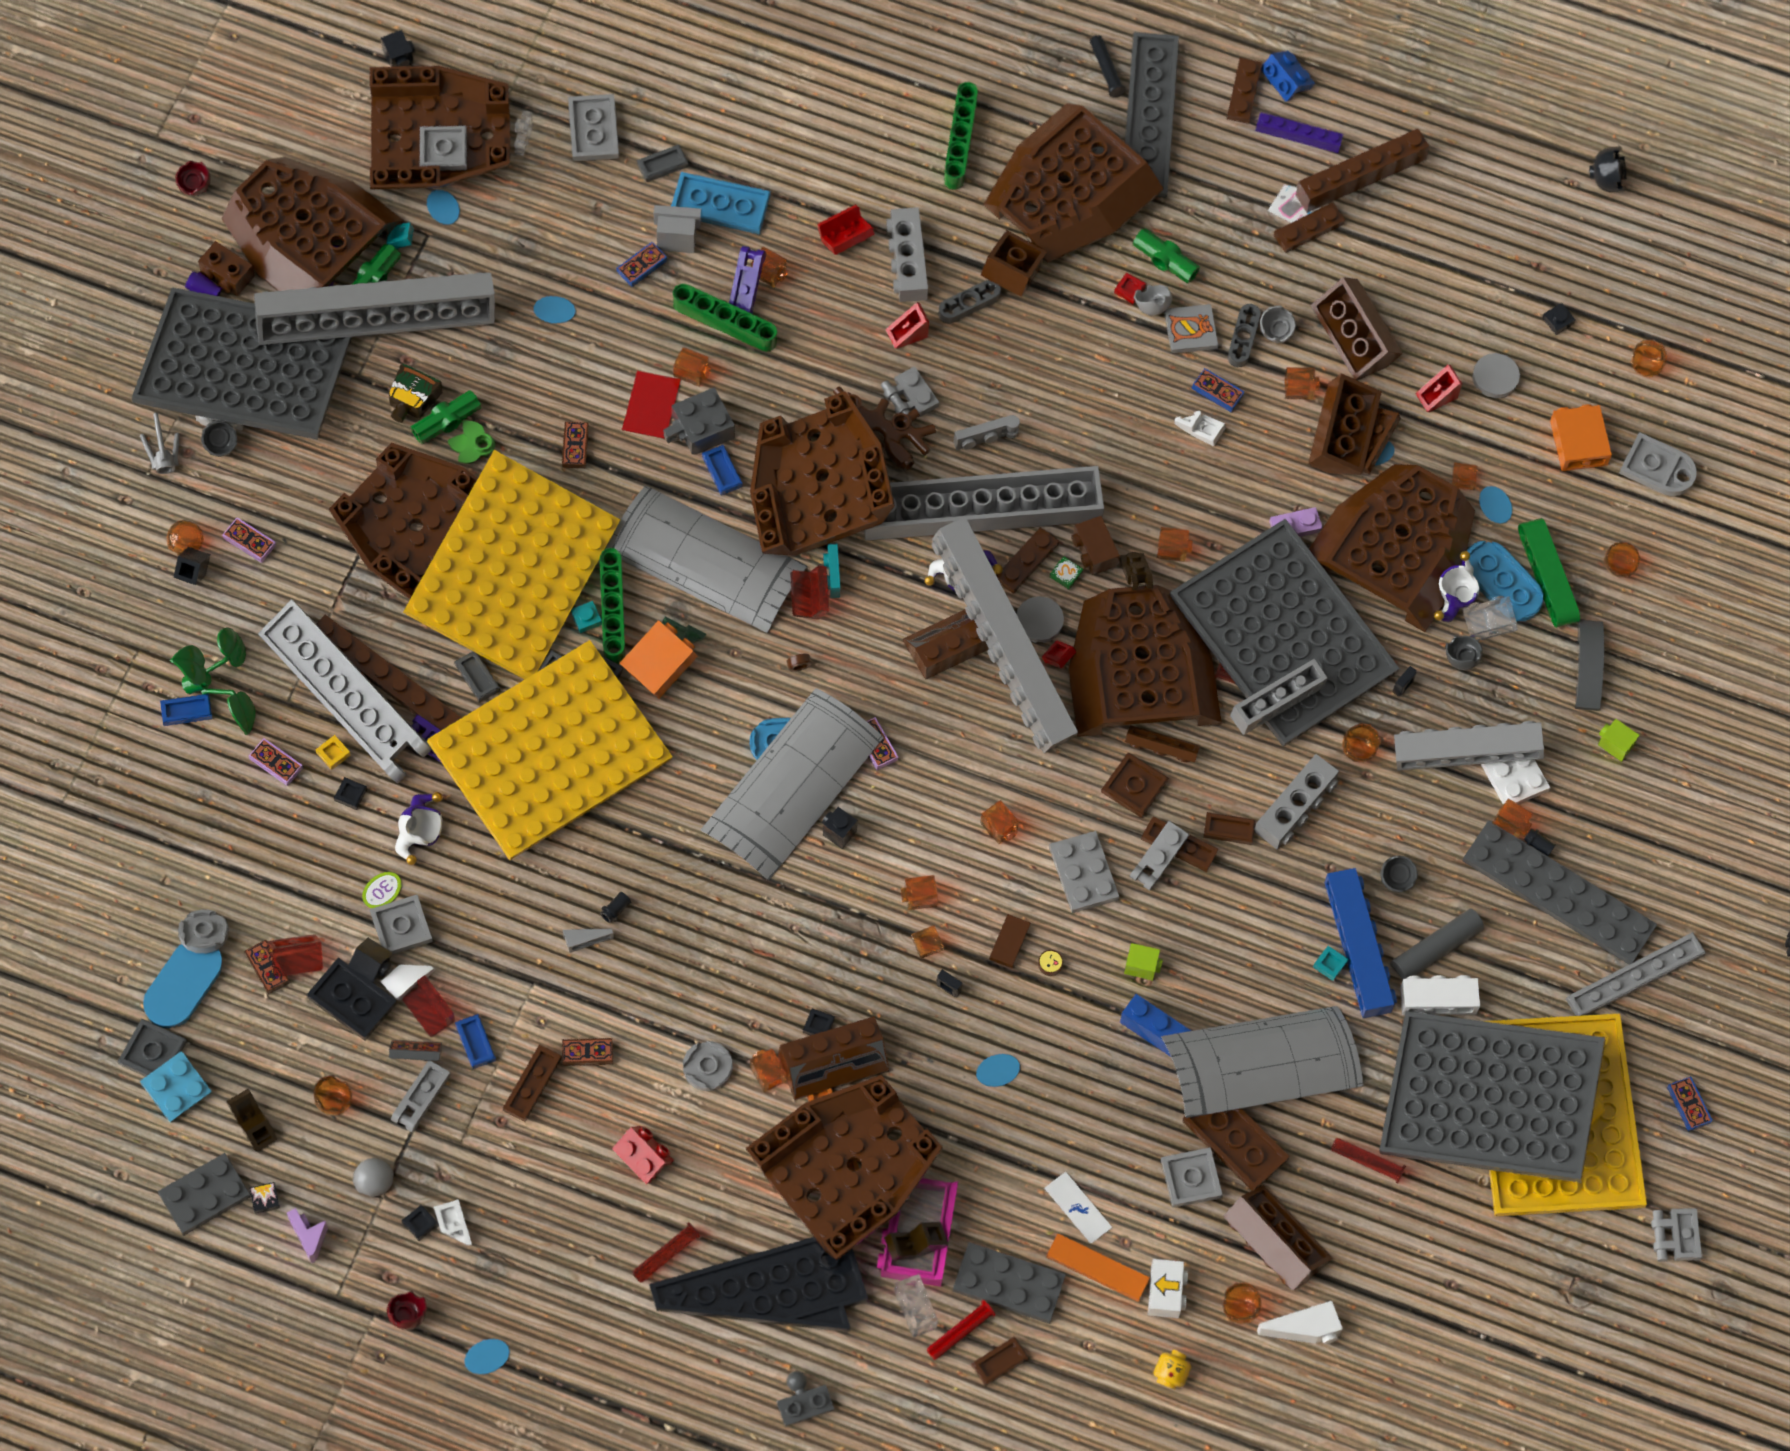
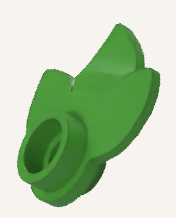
M469 420L463 421L464 434L448 440L451 449L460 453L458 462L464 464L474 463L481 456L490 455L495 449L493 437L485 433L481 424ZM481 444H487V445H488L487 447H484V448L479 447Z

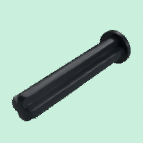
M1094 35L1090 39V44L1108 85V94L1111 98L1119 97L1126 92V87L1120 81L1103 37L1101 35Z

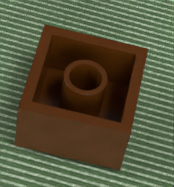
M1006 230L988 255L981 276L1022 297L1040 271L1047 251Z

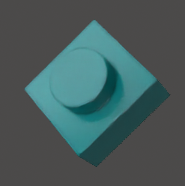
M408 222L397 225L388 234L386 244H390L396 249L411 245L414 232L412 224Z
M593 601L572 608L571 615L579 633L602 625V620Z
M1327 946L1314 963L1313 968L1334 981L1347 964L1348 959L1330 946Z

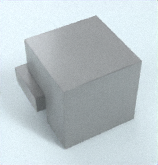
M654 205V225H657V247L661 251L694 253L697 228H701V209Z

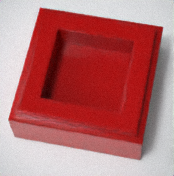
M1126 272L1114 289V294L1134 304L1136 302L1134 299L1136 291L1140 290L1143 292L1146 288V283Z
M1056 640L1042 655L1044 662L1061 669L1076 651L1073 646Z

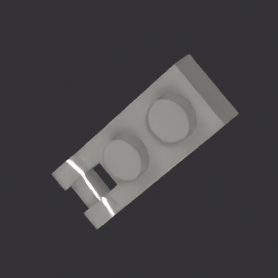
M1010 415L955 431L953 443L956 450H968L977 444L984 442L992 443L1004 436L1015 438L1019 432L1020 420L1017 416Z
M1168 821L1129 877L1135 881L1139 880L1144 884L1143 887L1150 891L1185 843L1189 834L1171 821ZM1147 866L1154 870L1151 876L1143 872Z
M428 1060L392 1114L391 1120L397 1124L402 1123L406 1126L407 1130L413 1133L451 1076L450 1072ZM408 1108L415 1111L412 1117L405 1114Z

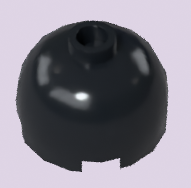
M1621 146L1603 149L1594 158V165L1589 166L1590 178L1595 179L1597 186L1608 193L1626 191V186H1622V180L1627 179L1625 156L1620 157L1619 152H1622Z

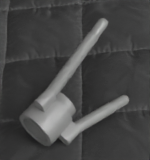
M155 412L153 415L159 451L156 452V456H154L145 435L140 434V438L151 461L152 470H156L159 474H168L175 471L176 466H179L178 449L180 435L175 433L173 454H170V451L164 448L159 416Z

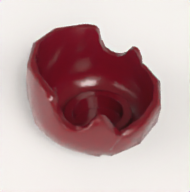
M190 160L178 169L175 175L176 185L183 194L198 196L206 192L210 186L211 174L202 161L194 162Z
M413 1291L397 1294L390 1299L386 1309L389 1321L395 1327L402 1330L416 1328L421 1325L426 1316V1299L423 1296L421 1298L416 1296Z

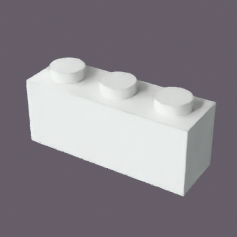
M1438 975L1433 976L1431 979L1409 976L1403 979L1400 986L1402 1015H1405V1011L1432 1015H1476L1480 1007L1478 978H1471L1468 975H1461L1456 978H1446L1445 976Z

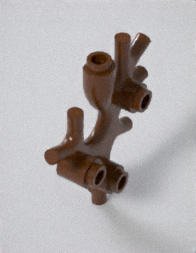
M838 386L833 393L838 394L844 390ZM847 392L872 431H877L883 435L887 456L900 470L907 471L915 463L912 454L900 443V439L907 438L924 456L931 451L922 438L936 433V428L934 424L914 428L912 422L920 416L916 409H913L908 414L898 413L890 421L885 418V410L889 405L888 400L882 398L876 409L868 410L862 406L859 396Z

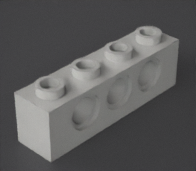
M919 207L891 209V216L886 219L887 232H892V239H889V252L894 253V259H891L892 273H896L897 279L893 280L894 294L898 293L899 302L927 300L928 284ZM901 233H907V234H909V235H907V236H902V235H900V234H901ZM908 253L911 254V256H904L902 254ZM905 274H912L914 276L907 277Z
M1313 659L1235 705L1230 717L1241 733L1245 735L1321 690L1328 678L1316 660Z
M1315 754L1259 819L1254 833L1276 849L1282 843L1287 845L1294 836V829L1297 826L1301 828L1309 818L1307 814L1311 809L1317 810L1324 800L1322 798L1327 791L1331 793L1339 783L1337 781L1339 771ZM1308 783H1315L1319 788H1310ZM1300 800L1304 803V805L1297 806L1293 803V801ZM1284 817L1289 820V823H1281L1278 818Z

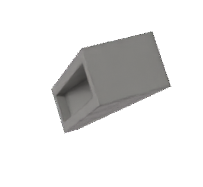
M612 929L563 930V936L569 953L614 938Z

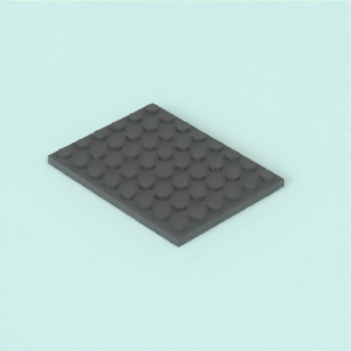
M172 287L134 389L132 403L318 440L352 337L259 345L254 303Z
M1283 519L1186 581L1169 594L1246 698L1313 659L1316 660L1328 678L1324 687L1265 722L1283 747L1379 685L1400 669L1286 519Z
M1405 1011L1379 1149L1380 1154L1582 1183L1605 1047V1037Z

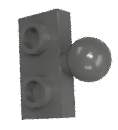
M801 1371L791 1372L786 1380L788 1388L795 1391L796 1395L776 1402L785 1427L834 1410L826 1385L805 1391L807 1378Z

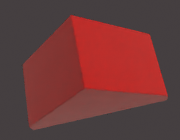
M920 303L914 304L886 329L894 348L899 349L928 338L929 320Z
M1448 364L1415 394L1426 411L1431 412L1458 399L1463 383L1452 366Z

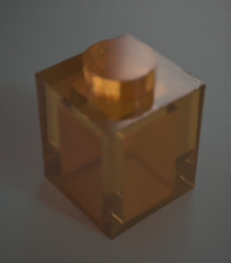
M763 246L761 250L766 251V258L762 266L760 280L775 288L779 281L782 282L787 276V259Z
M682 347L673 365V377L700 387L703 379L707 380L711 371L708 356Z
M1286 368L1284 377L1285 399L1314 398L1315 391H1319L1320 384L1319 377H1315V368Z
M1161 527L1157 559L1185 562L1187 553L1191 554L1193 540L1189 539V530Z
M1508 798L1499 809L1492 823L1518 838L1520 834L1525 836L1532 826L1529 820L1533 813Z
M1001 800L981 814V825L998 844L1004 840L1008 842L1017 835L1019 821Z
M934 875L905 879L904 887L900 888L902 903H907L908 910L937 907L938 895Z
M773 1049L768 1051L760 1050L750 1059V1069L763 1092H767L786 1082V1072Z

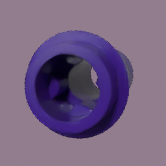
M193 271L185 285V288L189 291L219 296L222 291L221 287L217 286L201 272L196 273Z

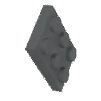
M225 1153L157 1191L183 1236L251 1197Z

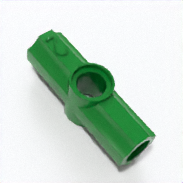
M1146 228L1141 229L1133 241V246L1149 256L1152 263L1161 271L1169 270L1187 284L1191 283L1200 271V266L1184 256L1174 242L1169 240L1164 242Z
M384 244L370 262L366 261L360 267L357 278L352 285L387 281L388 273L400 260L401 253L394 246Z
M469 390L449 403L444 401L436 405L430 415L410 426L416 440L423 445L442 432L450 433L454 431L463 419L480 410L481 404L474 392Z

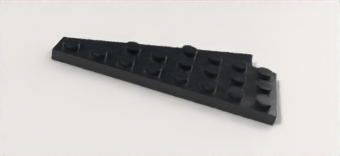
M814 1237L649 1284L656 1311L842 1332L851 1331L845 1308L868 1302V1296L853 1248L841 1258L835 1260L822 1248Z

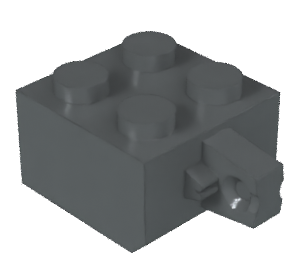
M715 387L673 404L672 417L674 421L671 426L663 430L667 443L679 439L685 441L691 453L695 455L735 438V425Z

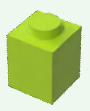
M1615 719L1611 725L1606 723L1600 731L1599 736H1601L1598 746L1622 762L1635 746L1640 735Z
M1131 943L1124 974L1153 981L1154 974H1160L1163 959L1158 958L1160 949Z

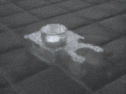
M523 111L521 119L516 121L515 132L518 135L514 147L516 148L515 154L524 156L526 145L528 144L533 127L532 112Z

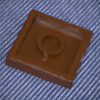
M1128 752L1101 789V793L1142 818L1167 784L1169 778Z

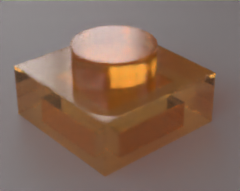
M1454 462L1451 484L1459 489L1475 490L1478 465Z
M935 926L911 934L920 959L944 950Z

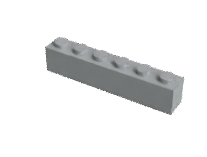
M1525 721L1516 725L1500 723L1497 726L1491 727L1476 725L1467 729L1451 727L1443 731L1427 729L1424 732L1418 733L1403 731L1399 734H1394L1397 771L1544 759L1541 722Z

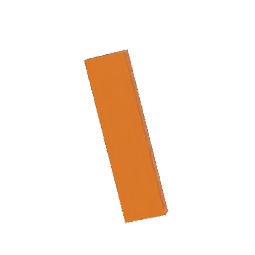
M1058 1233L1046 1258L1139 1302L1150 1277Z

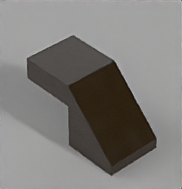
M249 1089L226 1101L255 1152L278 1140L268 1119L261 1112Z
M921 1222L910 1232L889 1233L884 1237L892 1260H912L949 1245L941 1222Z

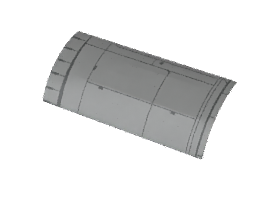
M645 486L632 501L606 549L614 548L618 550L622 561L768 633L789 591L807 568V565L787 555L763 554L759 541L648 486Z
M817 688L814 689L702 827L701 831L730 848L752 865L767 880H770L881 742L883 736L849 707Z
M1338 1006L1161 1036L1176 1068L1183 1095L1186 1118L1363 1086L1356 1044L1348 1023Z

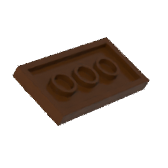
M1242 1108L1189 1118L1184 1117L1182 1120L1208 1148L1211 1147V1151L1251 1191L1260 1187L1290 1158Z

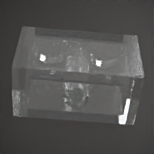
M1497 596L1489 602L1482 604L1475 602L1467 608H1463L1469 636L1476 638L1477 641L1518 630L1509 596Z
M917 1274L896 1282L894 1292L912 1337L914 1338L937 1329L938 1319L920 1275Z

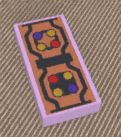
M236 518L222 535L223 539L260 563L266 559L276 546L275 541L239 518Z
M876 717L868 720L867 722L883 736L881 742L869 755L875 769L879 770L898 761V755Z
M265 738L249 755V759L286 786L303 769L302 764Z

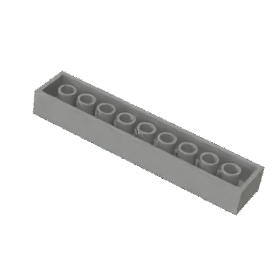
M491 272L254 293L259 345L494 324L495 293Z
M1098 466L890 483L895 506L882 524L864 530L865 541L935 535L940 528L964 516L973 532L1073 524L1098 516L1103 518L1104 504Z
M964 516L940 528L932 538V548L936 555H940L943 559V568L946 575L952 577L955 582L954 589L960 599L963 598L966 603V613L971 620L974 619L978 626L976 629L981 641L986 642L991 661L997 663L1002 682L1005 685L1008 684L1013 703L1016 706L1019 705L1023 713L1021 717L1027 728L1030 727L1034 734L1032 738L1036 747L1042 749L1043 753L1069 741L1078 731L966 517Z

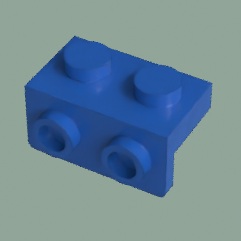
M1289 50L1272 53L1261 67L1262 73L1285 101H1290L1296 92L1311 90L1315 84L1309 73L1300 65L1296 56Z

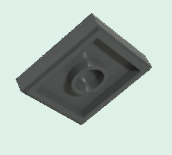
M141 1019L117 1062L119 1065L146 1077L181 1052L187 1040Z

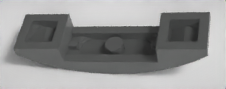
M1580 619L1578 622L1577 643H1579L1575 709L1599 711L1604 670L1603 622Z

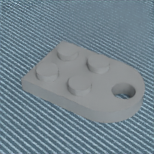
M1639 432L1619 474L1664 495L1678 496L1686 493L1692 487L1696 479L1697 470L1693 460L1684 452ZM1680 473L1688 476L1689 481L1682 482L1677 478V475Z

